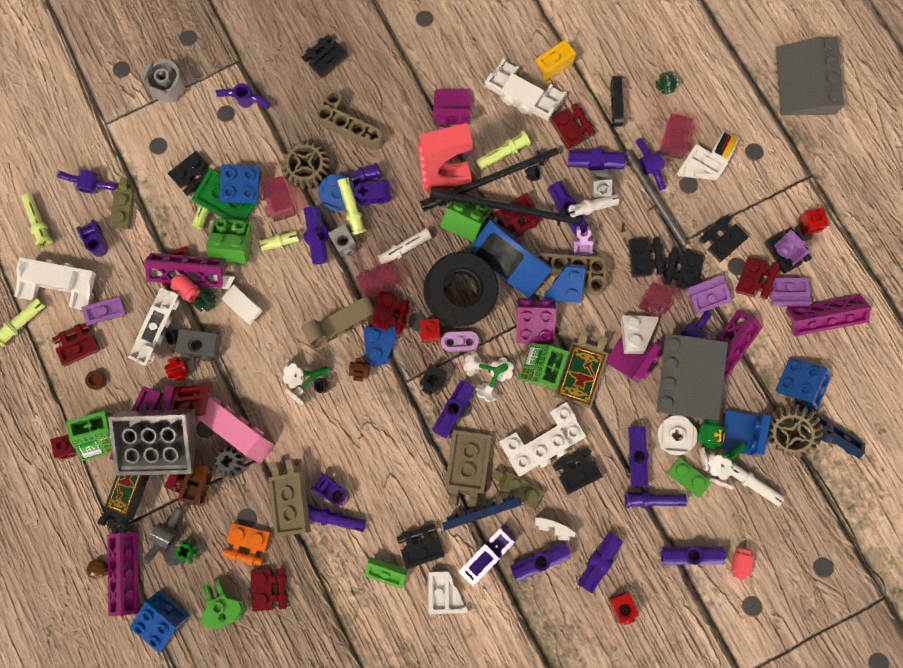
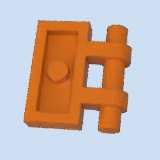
M232 523L226 543L234 544L233 549H224L222 556L229 558L231 561L236 562V560L246 562L250 566H261L263 558L256 556L258 551L266 552L271 532ZM241 546L251 549L249 555L240 552Z

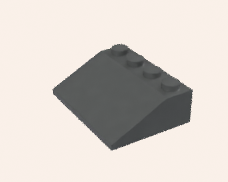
M817 37L776 47L781 115H836L844 106L838 37Z
M665 334L656 412L719 421L728 342Z
M195 409L119 411L108 417L115 476L192 474L194 472L197 430Z

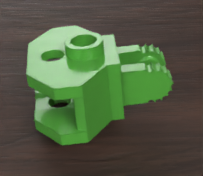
M220 579L215 581V587L219 594L217 598H214L212 589L208 584L203 586L208 602H206L207 607L200 619L204 627L215 630L239 620L246 608L243 600L230 597V594L226 593Z

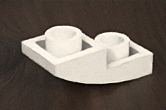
M234 284L221 298L250 325L263 311Z
M534 518V526H538V530L550 531V527H554L553 535L558 536V540L570 541V537H575L574 531L558 522L544 518Z

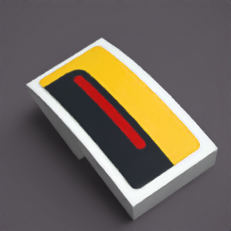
M723 129L710 157L727 164L740 137Z

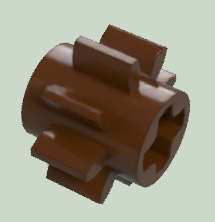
M356 358L355 362H350L349 376H353L354 381L363 382L364 378H369L370 364L366 363V359Z

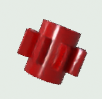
M177 356L168 359L169 364L165 365L168 378H174L176 381L185 379L184 374L189 372L186 361L184 359L180 360Z

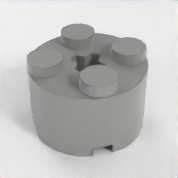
M161 58L154 63L153 61L150 62L143 72V79L147 88L160 101L176 102L185 90L186 80L177 65L169 59Z

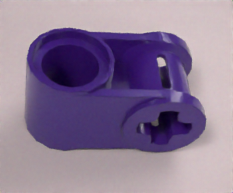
M388 180L360 183L355 188L356 201L360 205L387 203L392 199Z
M92 219L91 223L82 227H76L85 248L96 257H102L107 253L108 246L102 235V230L95 219Z
M321 472V477L310 489L335 505H345L349 500L348 492L329 476ZM342 491L343 499L336 502L334 498L335 493Z

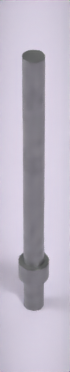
M630 150L626 151L625 158L630 164L631 171L641 181L682 247L689 244L646 177L642 170V165L639 161H636Z

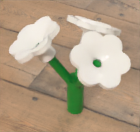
M476 352L466 356L463 366L468 376L477 374L481 369L491 370L490 373L493 376L491 382L476 386L477 396L484 398L487 402L497 400L499 397L497 389L494 388L496 379L500 382L510 379L513 376L512 370L514 368L513 363L508 362L504 357L498 361H493L491 366L483 365L481 358L478 357Z
M286 358L283 381L290 388H296L297 385H301L303 383L302 377H310L295 391H290L286 388L285 392L302 406L303 402L300 396L303 394V390L313 378L328 374V367L325 366L311 371L298 368L296 363L290 364V359Z
M740 442L728 453L717 455L714 453L707 454L704 447L699 448L704 471L709 469V464L711 474L719 477L718 479L710 478L709 481L728 489H734L733 486L728 484L727 480L734 473L732 467L733 459L746 448L743 443Z

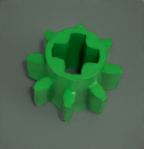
M180 540V546L173 548L176 550L174 558L181 559L180 564H184L186 560L189 564H192V558L199 557V554L196 553V549L199 546L192 545L193 540H188L187 544L184 540ZM189 548V552L187 553V555H184L183 552H185L186 549Z

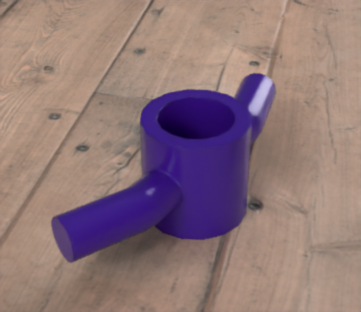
M245 83L237 84L234 89L216 90L217 97H235L237 103L243 108L252 106L254 102L259 103L266 109L271 105L263 97L253 94L251 88Z
M637 139L635 143L644 156L639 159L643 172L646 176L651 173L653 174L659 191L666 189L663 177L659 171L664 168V160L658 151L651 153L643 139Z
M59 170L56 176L57 178L77 183L76 190L87 194H94L96 188L115 191L117 187L115 183L98 181L99 175L89 170H80L79 176Z
M705 311L696 325L690 322L680 336L703 339L707 333L702 328L711 317V312Z

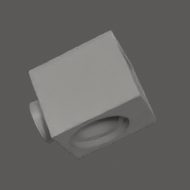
M608 169L589 171V188L593 198L612 196V178Z
M345 224L328 233L341 257L344 255L349 256L357 249L356 243ZM342 239L348 240L346 245H339Z

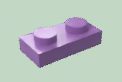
M120 296L81 307L87 326L126 316Z

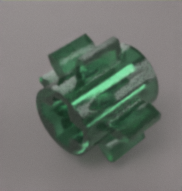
M673 72L661 73L659 79L655 80L656 89L661 91L662 94L673 93L676 86H679V78L673 75Z
M200 289V293L192 305L200 312L203 310L208 312L216 305L214 299L217 296L210 289L206 291Z

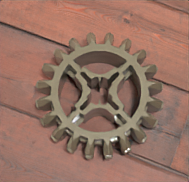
M307 140L304 145L300 141L299 146L293 143V149L287 148L288 154L283 153L284 160H281V171L284 173V179H288V184H293L296 189L300 186L304 190L308 186L309 190H311L314 184L316 187H319L318 182H322L323 177L329 175L327 171L331 170L330 165H328L331 163L330 158H327L328 153L324 151L322 146L318 147L316 142L311 145L310 141ZM319 158L320 165L318 170L316 171L314 165L316 164V160ZM296 160V161H297V166L295 167L296 170H295L294 172H292V165H293V162ZM302 163L309 164L310 168L308 166L305 167V165L303 167Z
M789 404L787 405V410L784 407H780L779 412L774 411L768 432V437H771L770 444H776V450L782 448L783 455L786 454V451L790 452L791 457H793L794 453L801 457L802 452L808 455L810 454V449L815 451L816 445H820V438L823 437V432L820 431L823 429V425L818 424L820 418H813L814 411L807 413V407L800 410L799 404H796L795 409H792V406ZM796 418L794 421H787L785 419ZM803 421L808 424L811 433L807 432L808 430L802 426ZM798 425V428H797L798 431H796V432L793 434V436H791L792 431H793L794 428H796V426ZM778 428L782 429L781 432L787 435V440L781 436ZM796 440L803 441L802 443H793Z

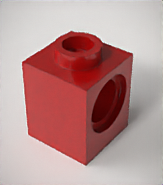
M824 208L805 211L798 218L803 236L820 233L829 226Z
M439 319L420 320L422 343L441 342Z
M625 591L608 599L618 623L629 625L636 621L635 618L639 614L629 592ZM622 604H627L629 607L626 615H621L619 612Z

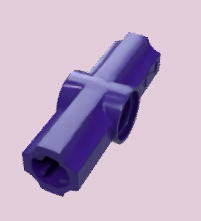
M592 148L589 151L569 150L568 167L588 168L590 171L604 169L624 170L625 152H605L601 148Z
M557 181L547 188L559 210L563 209L562 214L570 215L575 213V211L569 213L564 209L565 206L576 205L577 202L571 198L562 181ZM582 215L576 216L580 217L579 225L567 223L575 237H577V226H580L581 233H585L587 226H589Z
M320 207L304 208L307 230L304 232V241L310 246L312 264L328 263L325 241L328 240L329 234L326 227L322 224Z
M460 380L433 426V432L445 439L448 437L473 394L475 387L466 381ZM450 405H457L459 411L456 414H451L448 408Z
M628 427L631 487H648L647 460L649 454L647 452L646 427ZM636 451L640 452L643 456L641 462H637L634 459Z
M607 532L598 549L589 558L588 566L577 584L593 594L601 578L611 568L613 558L623 541Z
M564 541L512 564L510 568L516 582H519L572 558ZM538 556H543L546 559L544 567L539 568L536 566L535 560Z
M723 546L661 547L662 565L724 564L725 551ZM691 550H694L697 554V558L694 561H691L688 556Z

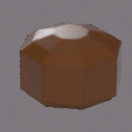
M95 559L89 562L86 569L88 576L93 579H100L106 576L108 571L106 561Z

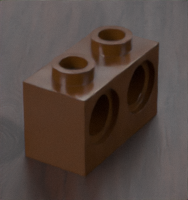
M194 463V472L185 475L177 500L203 507L215 468Z

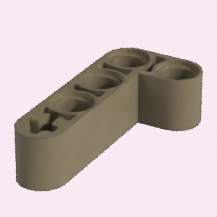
M335 89L329 90L316 111L320 125L370 149H380L383 146L382 132L368 123L341 112L343 100L340 92ZM333 99H338L337 102L331 103ZM325 114L330 115L328 118H322ZM340 122H346L343 126L338 125ZM357 129L362 130L360 133H354Z
M547 253L537 254V257L546 263L548 261L551 262L552 270L548 275L559 276L563 269L556 268L554 266L555 262H561L563 266L575 263L585 265L584 278H587L586 290L588 294L595 297L603 292L606 285V262L603 258ZM592 265H599L601 267V270L595 271L592 268ZM591 283H598L600 289L592 288Z
M367 296L319 322L311 320L304 324L301 329L311 347L316 349L371 320L375 305L370 296Z

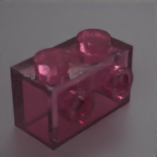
M674 113L670 114L659 149L660 154L680 159L683 153H687L690 144L687 143V139L691 137L694 126H691L692 118Z
M282 176L260 182L262 186L260 194L263 201H267L268 206H265L268 217H272L274 222L296 215Z
M382 264L373 271L365 270L360 272L359 276H356L363 297H372L378 295L380 290L386 292L400 287L392 264Z
M652 282L641 299L638 308L644 310V313L648 316L659 317L670 309L674 301L671 298L674 292Z

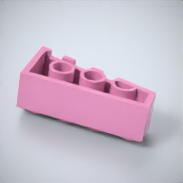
M214 395L209 397L205 416H196V418L244 455L261 464L275 445L262 436L264 432L255 426L253 428L250 427V422L241 415L239 418L235 416V410L228 405L223 407L221 405L223 401Z

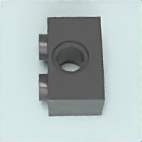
M179 329L175 352L184 359L192 360L193 357H200L199 360L211 362V359L218 360L222 337L215 333ZM202 342V347L195 351V345Z

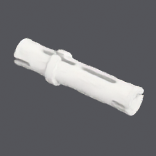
M612 194V196L591 201L587 199L579 204L570 205L568 210L569 213L575 211V213L570 214L571 217L582 214L589 215L593 211L617 206L619 198L613 200L618 195Z
M427 228L398 245H392L391 249L377 257L382 266L396 258H401V255L432 237Z
M732 463L733 469L736 470L732 476L741 481L743 486L750 487L777 507L782 504L775 497L784 501V495H781L754 477L752 472H747L736 465V463Z

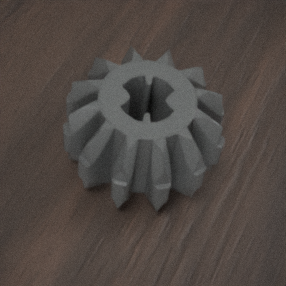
M225 445L224 451L217 449L219 456L213 455L212 457L217 460V462L212 463L213 467H217L215 473H221L222 478H226L228 475L230 479H233L234 473L236 475L241 474L239 468L245 469V465H242L241 462L246 461V458L240 457L243 453L239 450L237 451L234 446L230 449L228 445ZM229 459H232V462L229 463V465L225 464L227 461H229Z

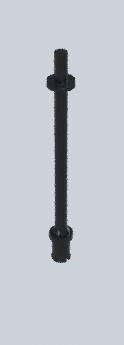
M553 148L544 153L536 150L534 157L453 189V191L463 194L536 163L543 166V160L558 155V150ZM429 197L419 201L423 212L434 207L443 206L445 201Z
M434 186L431 188L430 198L444 200L446 203L459 201L557 221V226H560V222L579 225L580 217L562 214L563 209H560L559 213L458 194L452 188H449V190Z

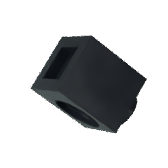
M430 363L419 383L420 387H422L421 391L430 396L432 394L438 395L448 373ZM430 377L438 379V383L435 386H430L427 383Z

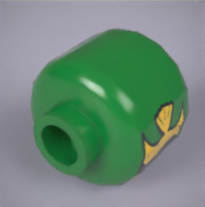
M705 420V423L699 427L698 442L704 445V449L716 450V446L719 447L724 444L725 428L721 426V422Z

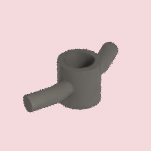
M176 507L166 525L160 522L155 526L149 538L154 542V545L142 559L144 563L149 564L161 547L169 549L178 536V532L173 528L178 522L183 509Z

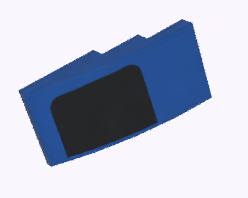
M490 219L469 247V250L482 257L483 260L485 259L496 274L530 298L551 272L552 266L537 257V253L521 243V239Z

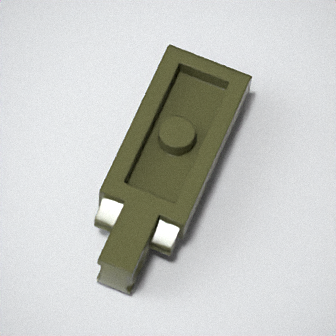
M120 177L119 187L115 188L109 225L111 229L130 230L135 195L133 194V189L130 188L131 181L128 178Z
M494 470L491 475L493 479L499 482L497 486L510 496L514 495L515 499L520 498L522 503L534 510L545 493L511 472L505 471L502 474Z

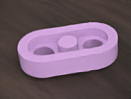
M472 331L447 332L441 337V346L447 352L474 351L479 345V338ZM471 339L473 344L467 345L466 340ZM453 340L454 344L452 346L447 345V341Z

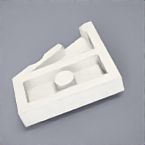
M696 144L676 175L718 180L727 164L710 157L711 152Z
M622 315L621 329L625 354H643L659 320L658 317Z
M428 572V614L468 613L449 572Z

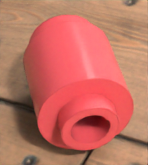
M178 274L171 280L170 288L184 301L192 302L200 293L198 286L185 274Z
M737 548L736 553L733 555L730 572L734 573L733 577L746 580V577H751L754 563L753 552Z

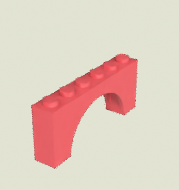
M467 123L419 135L420 143H417L421 180L423 188L428 190L429 196L432 186L449 190V188L456 189L472 182L467 161L445 163L460 153L472 150V139Z

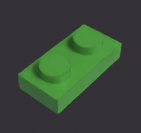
M680 457L667 472L670 477L697 498H700L712 483Z
M370 557L364 576L402 589L408 570Z

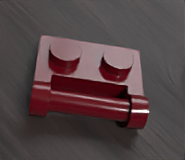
M203 382L201 385L186 387L184 385L176 386L170 410L195 409V417L205 416L209 393L213 390L212 383ZM199 393V395L184 397L186 394Z

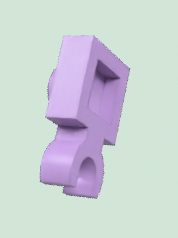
M577 226L576 233L578 238H573V255L592 256L593 239L589 238L591 236L590 226H587L585 233H581L580 226Z

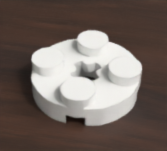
M671 416L662 421L657 429V441L660 448L671 455H683L689 452L697 442L698 436L695 426L683 416ZM675 430L682 434V438H679L678 441L672 437Z

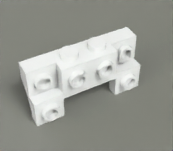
M503 58L497 68L488 76L485 81V87L501 95L500 99L505 104L515 106L521 113L531 116L535 114L549 121L566 96V92H561L550 84L544 93V90L517 76L516 73L519 70V66L515 67Z
M19 257L16 267L17 286L15 297L34 301L39 287L71 293L70 308L82 310L81 307L92 304L94 297L92 289L96 278L95 272L75 268V265L69 263L58 265L57 262L48 259L42 262Z
M163 288L159 289L128 358L143 366H146L147 362L152 363L156 355L153 349L156 344L160 346L164 337L161 332L164 327L168 328L172 317H169L172 309L176 311L179 305L178 294Z
M567 402L549 412L556 427L526 445L522 443L516 432L499 442L518 477L539 465L541 468L551 463L550 458L555 455L560 458L568 453L567 448L586 437Z

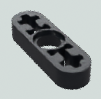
M611 76L613 127H623L622 77Z

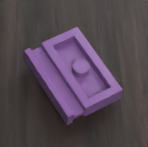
M792 230L774 245L779 255L786 259L790 258L793 261V266L811 251L810 248L807 250L803 246L805 243Z
M724 275L713 277L686 288L694 314H699L732 301L727 284L724 281Z
M775 278L772 285L774 287L773 291L769 294L771 306H810L812 304L810 301L809 278Z

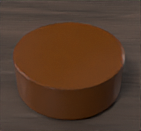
M97 370L89 372L85 378L87 387L93 390L102 389L107 382L105 374Z

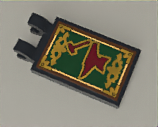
M150 475L116 476L104 510L107 512L100 516L97 523L105 526L108 520L107 526H109V529L115 531L118 529L126 533L128 522L135 517Z

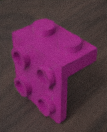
M436 89L434 91L433 124L461 125L467 123V125H470V91L468 89Z
M522 298L517 300V343L553 344L556 323L555 301L548 298L541 300Z
M621 335L607 357L606 363L638 383L642 378L645 380L651 372L649 366L652 362L655 364L660 358L661 353L659 351L661 346L654 343L652 346L647 345L643 354H625Z

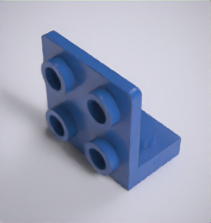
M221 165L220 202L257 204L259 178L262 175L260 167Z
M790 357L775 391L779 394L804 401L810 409L817 411L832 376L826 367Z
M730 410L725 411L723 427L725 428L724 444L719 446V448L731 451L741 442L746 447L741 452L742 454L755 457L765 455L771 416L763 414L756 417Z
M159 590L144 602L130 629L160 653L174 631L186 622L190 615Z

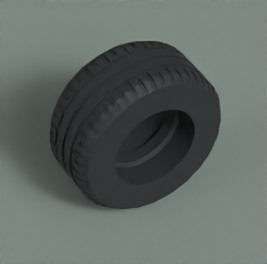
M458 251L445 255L431 267L424 281L423 296L427 308L436 319L449 326L465 327L477 323L491 312L498 299L499 283L497 282L498 279L494 273L495 271L485 259L483 260L482 257L474 253ZM452 273H464L474 280L478 295L471 305L459 307L452 304L446 298L443 285L446 278Z

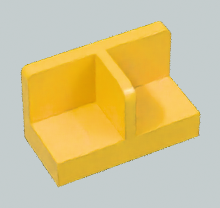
M563 40L535 60L536 65L544 73V82L549 81L574 63L576 53L566 40Z

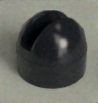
M531 166L526 169L525 173L528 175L525 177L527 180L537 181L540 179L538 166Z
M178 329L166 331L165 337L168 344L173 345L177 343Z
M318 378L315 380L314 389L316 392L324 394L330 390L331 385L327 379Z

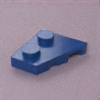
M566 264L561 270L560 275L553 281L550 289L544 293V298L581 303L586 266Z
M390 326L388 331L377 327L363 328L366 363L370 364V367L387 365L390 352L397 337V334L394 332L395 327Z

